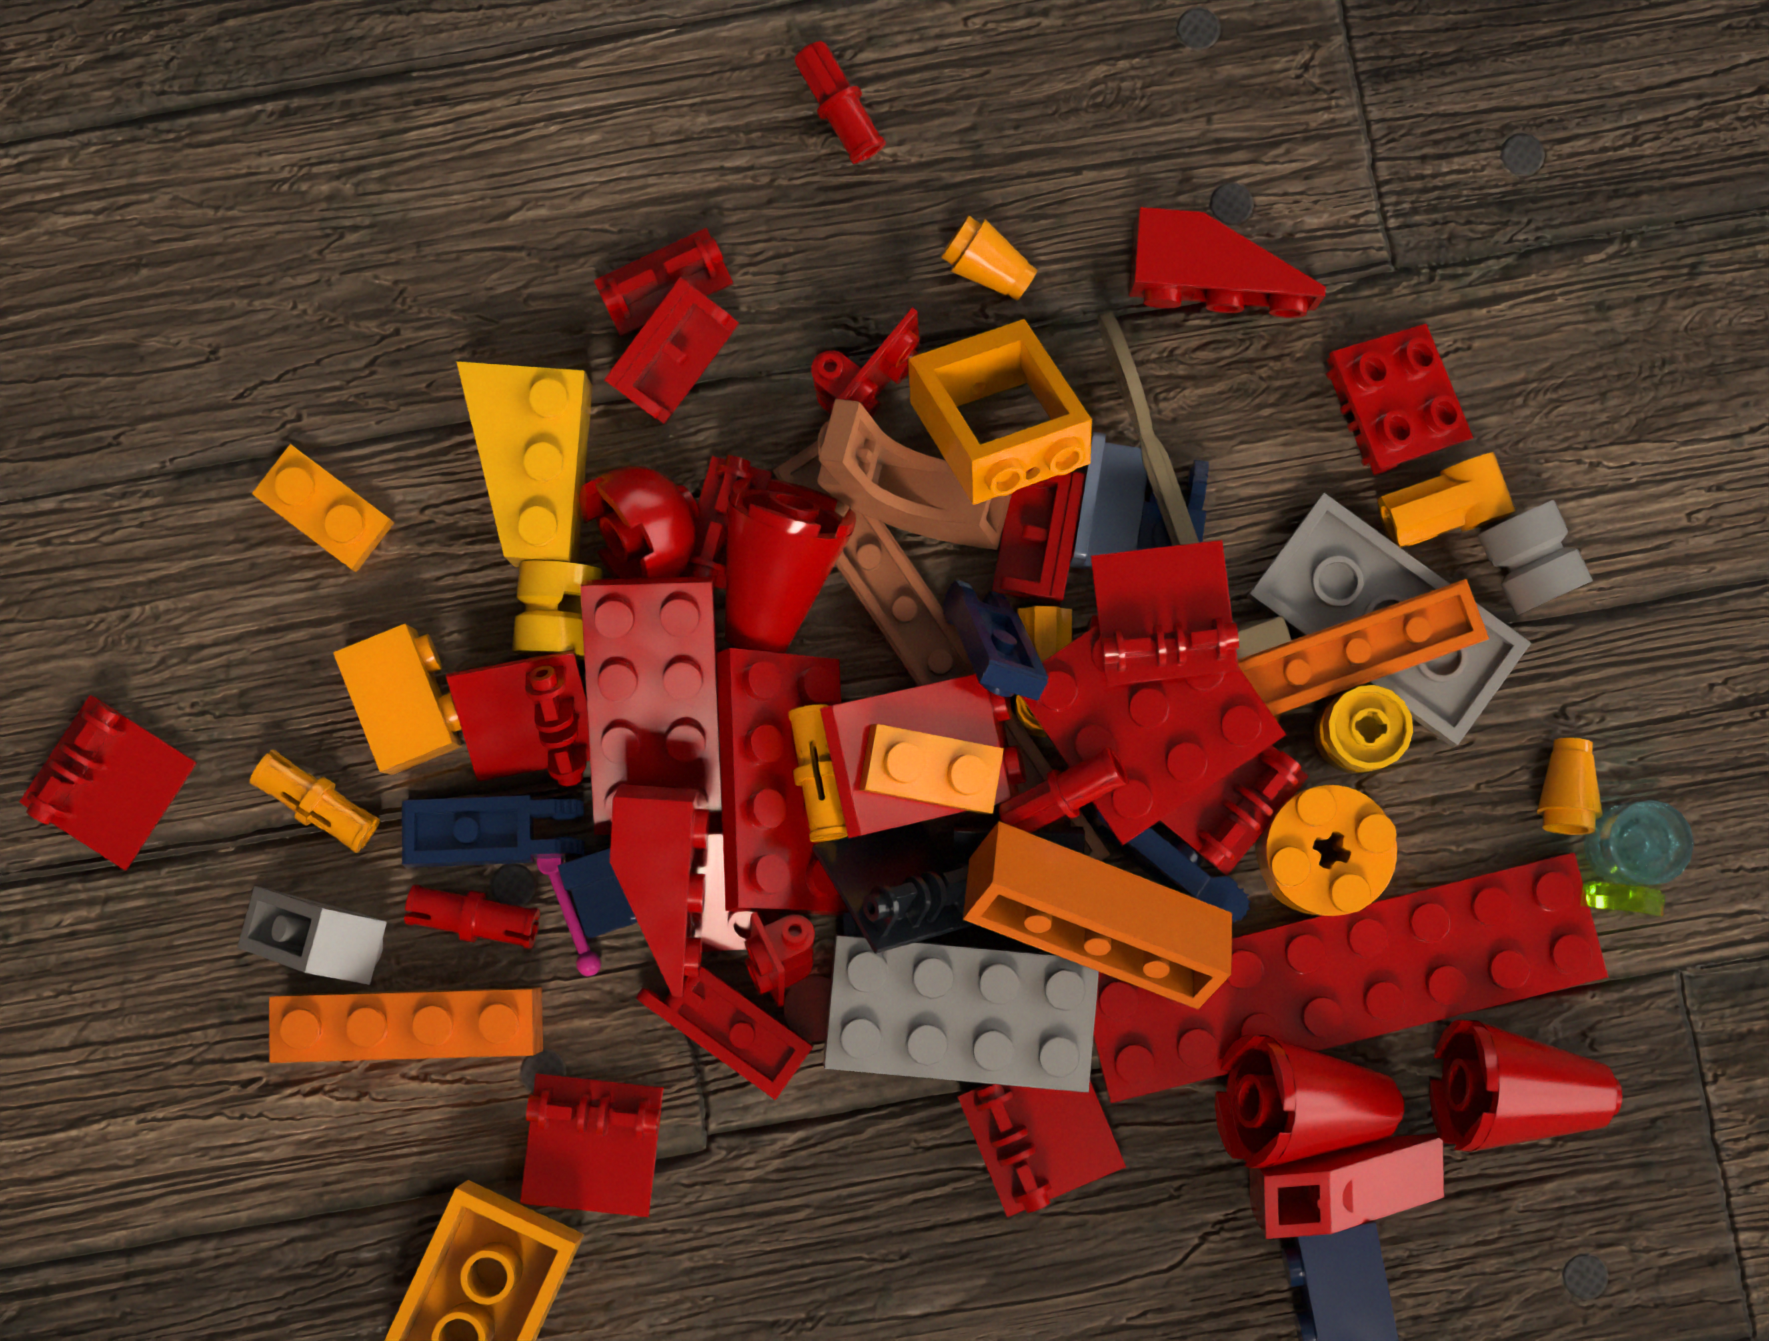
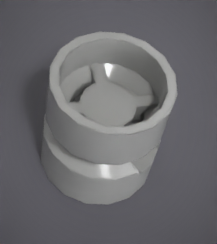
M1555 500L1530 509L1477 535L1489 561H1492L1494 567L1507 568L1509 572L1501 586L1516 616L1593 581L1579 550L1569 547L1564 548L1561 543L1568 530Z

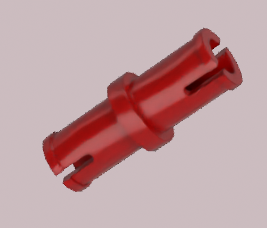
M413 884L408 893L404 910L411 913L406 912L404 922L407 925L413 926L415 924L459 933V939L462 941L474 943L480 937L532 949L540 922L535 920H539L541 913L539 908L532 907L530 909L486 900V894L483 892L471 890L466 896Z

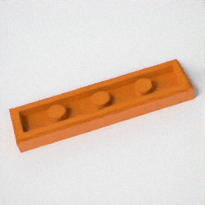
M1464 579L1238 659V666L1272 715L1276 716L1484 642L1489 639L1468 581Z

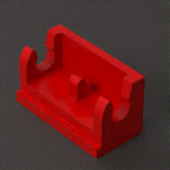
M680 277L605 377L604 381L655 419L666 424L740 323Z
M1070 472L1065 475H1057L1017 489L1012 493L1003 526L992 591L1003 594L1005 597L1060 606L1065 594L1086 474Z

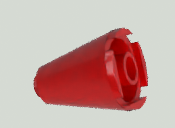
M742 478L733 482L728 499L725 639L737 649L786 653L849 541L856 524V514L849 508L845 516H841L834 512L837 499L805 486L769 479L766 490L749 489L752 478Z
M1477 1020L1453 1021L1444 1029L1436 1045L1433 1058L1444 1059L1442 1080L1430 1079L1429 1094L1432 1118L1439 1138L1444 1143L1455 1144L1454 1150L1472 1152L1601 1129L1610 1123L1622 1105L1621 1084L1614 1077L1608 1065Z
M1247 1034L1234 1041L1223 1057L1219 1070L1230 1071L1226 1092L1216 1091L1215 1094L1218 1132L1226 1152L1232 1159H1243L1246 1162L1244 1166L1249 1168H1267L1389 1138L1395 1132L1404 1115L1403 1096L1390 1076L1267 1035Z

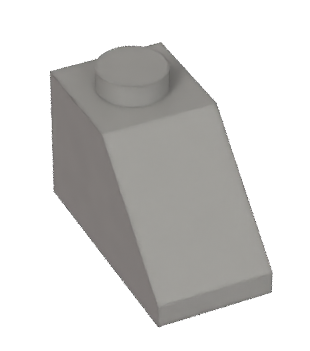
M254 886L237 948L304 973L370 985L375 965L382 954V938L387 922L345 908Z

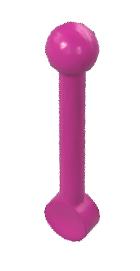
M537 858L539 871L550 878L578 952L577 970L584 976H593L600 970L601 959L598 954L590 951L568 890L564 888L557 866L563 864L564 859Z

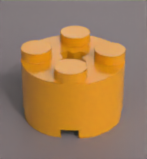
M1323 785L1296 792L1276 810L1267 828L1256 840L1255 851L1266 885L1272 895L1281 903L1304 914L1337 916L1362 910L1376 900L1385 890L1392 878L1397 861V834L1391 819L1367 795L1345 786ZM1331 837L1333 839L1331 848L1338 852L1336 861L1325 862L1320 866L1321 854L1313 849L1314 841L1327 840Z

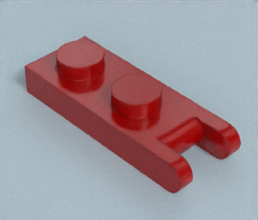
M702 964L700 976L689 977L683 997L672 996L670 992L663 1001L654 991L642 987L635 996L647 1008L774 1100L778 1098L814 1047L810 1042Z

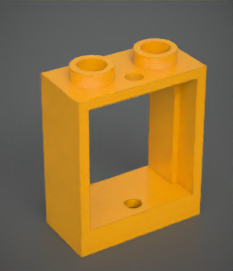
M1025 319L908 358L910 403L973 505L998 496L1009 495L1017 489L1057 475L1068 474L1077 468L1090 464L1092 419ZM1027 383L1051 420L980 445L957 407Z

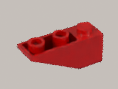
M1139 208L1133 227L1129 297L1144 298L1143 303L1146 306L1177 308L1181 306V301L1206 302L1207 310L1218 313L1244 311V305L1269 307V314L1276 317L1299 318L1306 316L1307 310L1315 311L1326 296V286L1205 212Z
M621 784L613 796L610 864L672 996L683 997L689 977H699L701 970L702 938L691 937L692 913H703L706 874L695 873L696 848H707L710 811L709 809L698 808L699 789Z
M1438 1133L1394 1136L1267 1168H1249L1250 1208L1265 1238L1273 1239L1333 1234L1444 1198L1443 1141L1439 1138Z

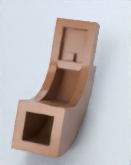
M835 399L830 420L823 424L818 437L819 461L822 465L817 483L825 491L852 509L893 527L940 541L997 550L1012 493L973 505L946 460L919 453L888 437L860 402Z

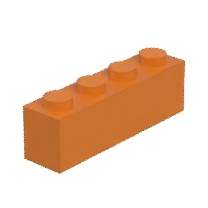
M998 821L969 858L963 920L1196 1009H1199L1231 975L1232 913L1000 821Z
M542 987L307 993L269 997V1063L533 1056L543 1052Z

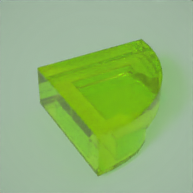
M1588 881V884H1583L1581 906L1663 917L1666 895L1661 894L1662 891L1648 887Z

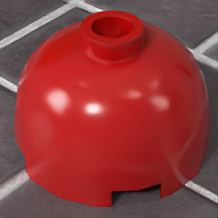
M646 466L618 468L581 486L579 502L584 524L596 519L599 531L608 547L597 551L614 579L678 577L683 573L689 564L690 557L694 554L697 539L694 520L699 518L697 503L685 486H676L666 475Z

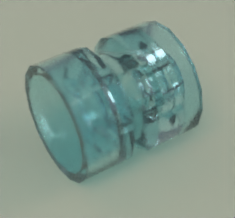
M1654 800L1609 806L1602 811L1603 816L1596 819L1595 832L1585 836L1586 857L1595 873L1610 883L1623 886L1668 883L1682 874L1691 860L1694 846L1691 827L1682 813L1667 803Z

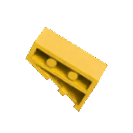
M456 361L504 557L514 567H519L520 562L532 560L578 563L582 521L579 494L581 486L585 484L593 389L584 370Z

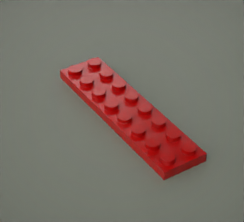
M1575 852L1375 901L1358 912L1337 916L1319 915L1232 937L1231 975L1199 1009L1099 972L1093 1042L1108 1101L1115 1103L1229 1074L1230 1071H1219L1223 1057L1234 1041L1247 1034L1267 1035L1313 1051H1320L1608 978L1609 976Z

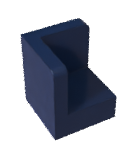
M610 848L557 865L565 890L572 891L584 933L587 937L593 938L638 923L610 864Z

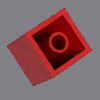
M976 674L820 708L848 838L966 811L859 790L870 726L873 724L1004 748L994 804L1006 802L1019 795L1017 784L1026 783L1025 767L1018 745H1008L1003 721L1012 719L1010 699L985 689L979 683Z

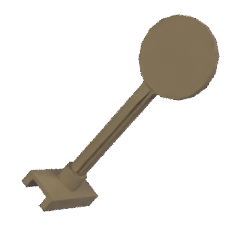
M1111 311L1097 315L1098 325L1106 355L1125 409L1140 437L1142 463L1171 545L1199 543L1168 453L1153 431L1145 394L1119 323ZM1284 617L1248 621L1237 625L1239 636V649H1236L1237 659L1292 641Z

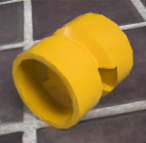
M532 560L520 562L517 598L526 605L525 612L515 616L512 652L538 657L574 650L577 660H585L580 586L583 580L602 579L603 570L590 565L560 561Z
M1377 685L1358 686L1329 700L1318 713L1314 725L1315 745L1321 757L1334 769L1349 774L1370 772L1398 761L1408 749L1413 735L1412 715L1404 700L1392 690Z

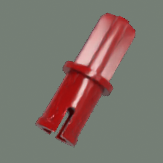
M817 41L802 48L794 57L795 65L819 104L817 109L819 118L828 119L853 164L863 162L877 154L884 148L886 142L879 135L859 100L862 96L860 87L851 86L825 42Z
M1107 747L1101 753L1062 773L1057 769L1049 771L1047 773L1048 780L1002 803L999 807L1000 820L1002 823L1031 833L1065 815L1073 819L1080 814V807L1119 787L1128 785L1129 779L1126 770L1116 752L1111 747Z

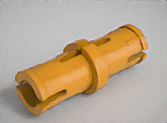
M825 704L803 706L788 712L789 720L792 724L799 766L793 770L795 785L802 786L811 842H826L848 837L820 708L828 707ZM815 747L817 749L820 775L822 777L823 789L825 794L824 800L822 796L820 775L817 768L816 756L814 751Z
M275 749L270 750L269 754L267 753L261 759L251 775L250 784L258 787L268 795L270 794L296 812V820L305 826L312 823L318 828L325 830L355 853L360 852L361 848L365 847L380 823V818L358 807L346 799L345 796L335 791L334 782L324 776L317 779L294 765Z

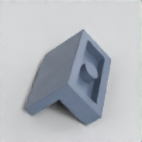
M1092 433L1091 462L1085 465L1083 469L1086 478L1069 567L1092 570V555L1134 551L1137 549L1147 484V474L1142 463L1141 448L1105 442V433Z

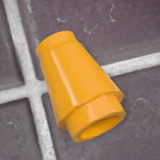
M969 215L959 226L941 255L942 259L953 265L950 272L1001 294L1009 295L1016 301L1026 291L1038 271L986 219L980 223Z
M1558 738L1553 741V752L1550 756L1537 808V813L1543 816L1542 828L1544 830L1567 835H1585L1595 832L1596 819L1601 818L1603 814L1595 760L1592 754L1593 742L1582 738Z

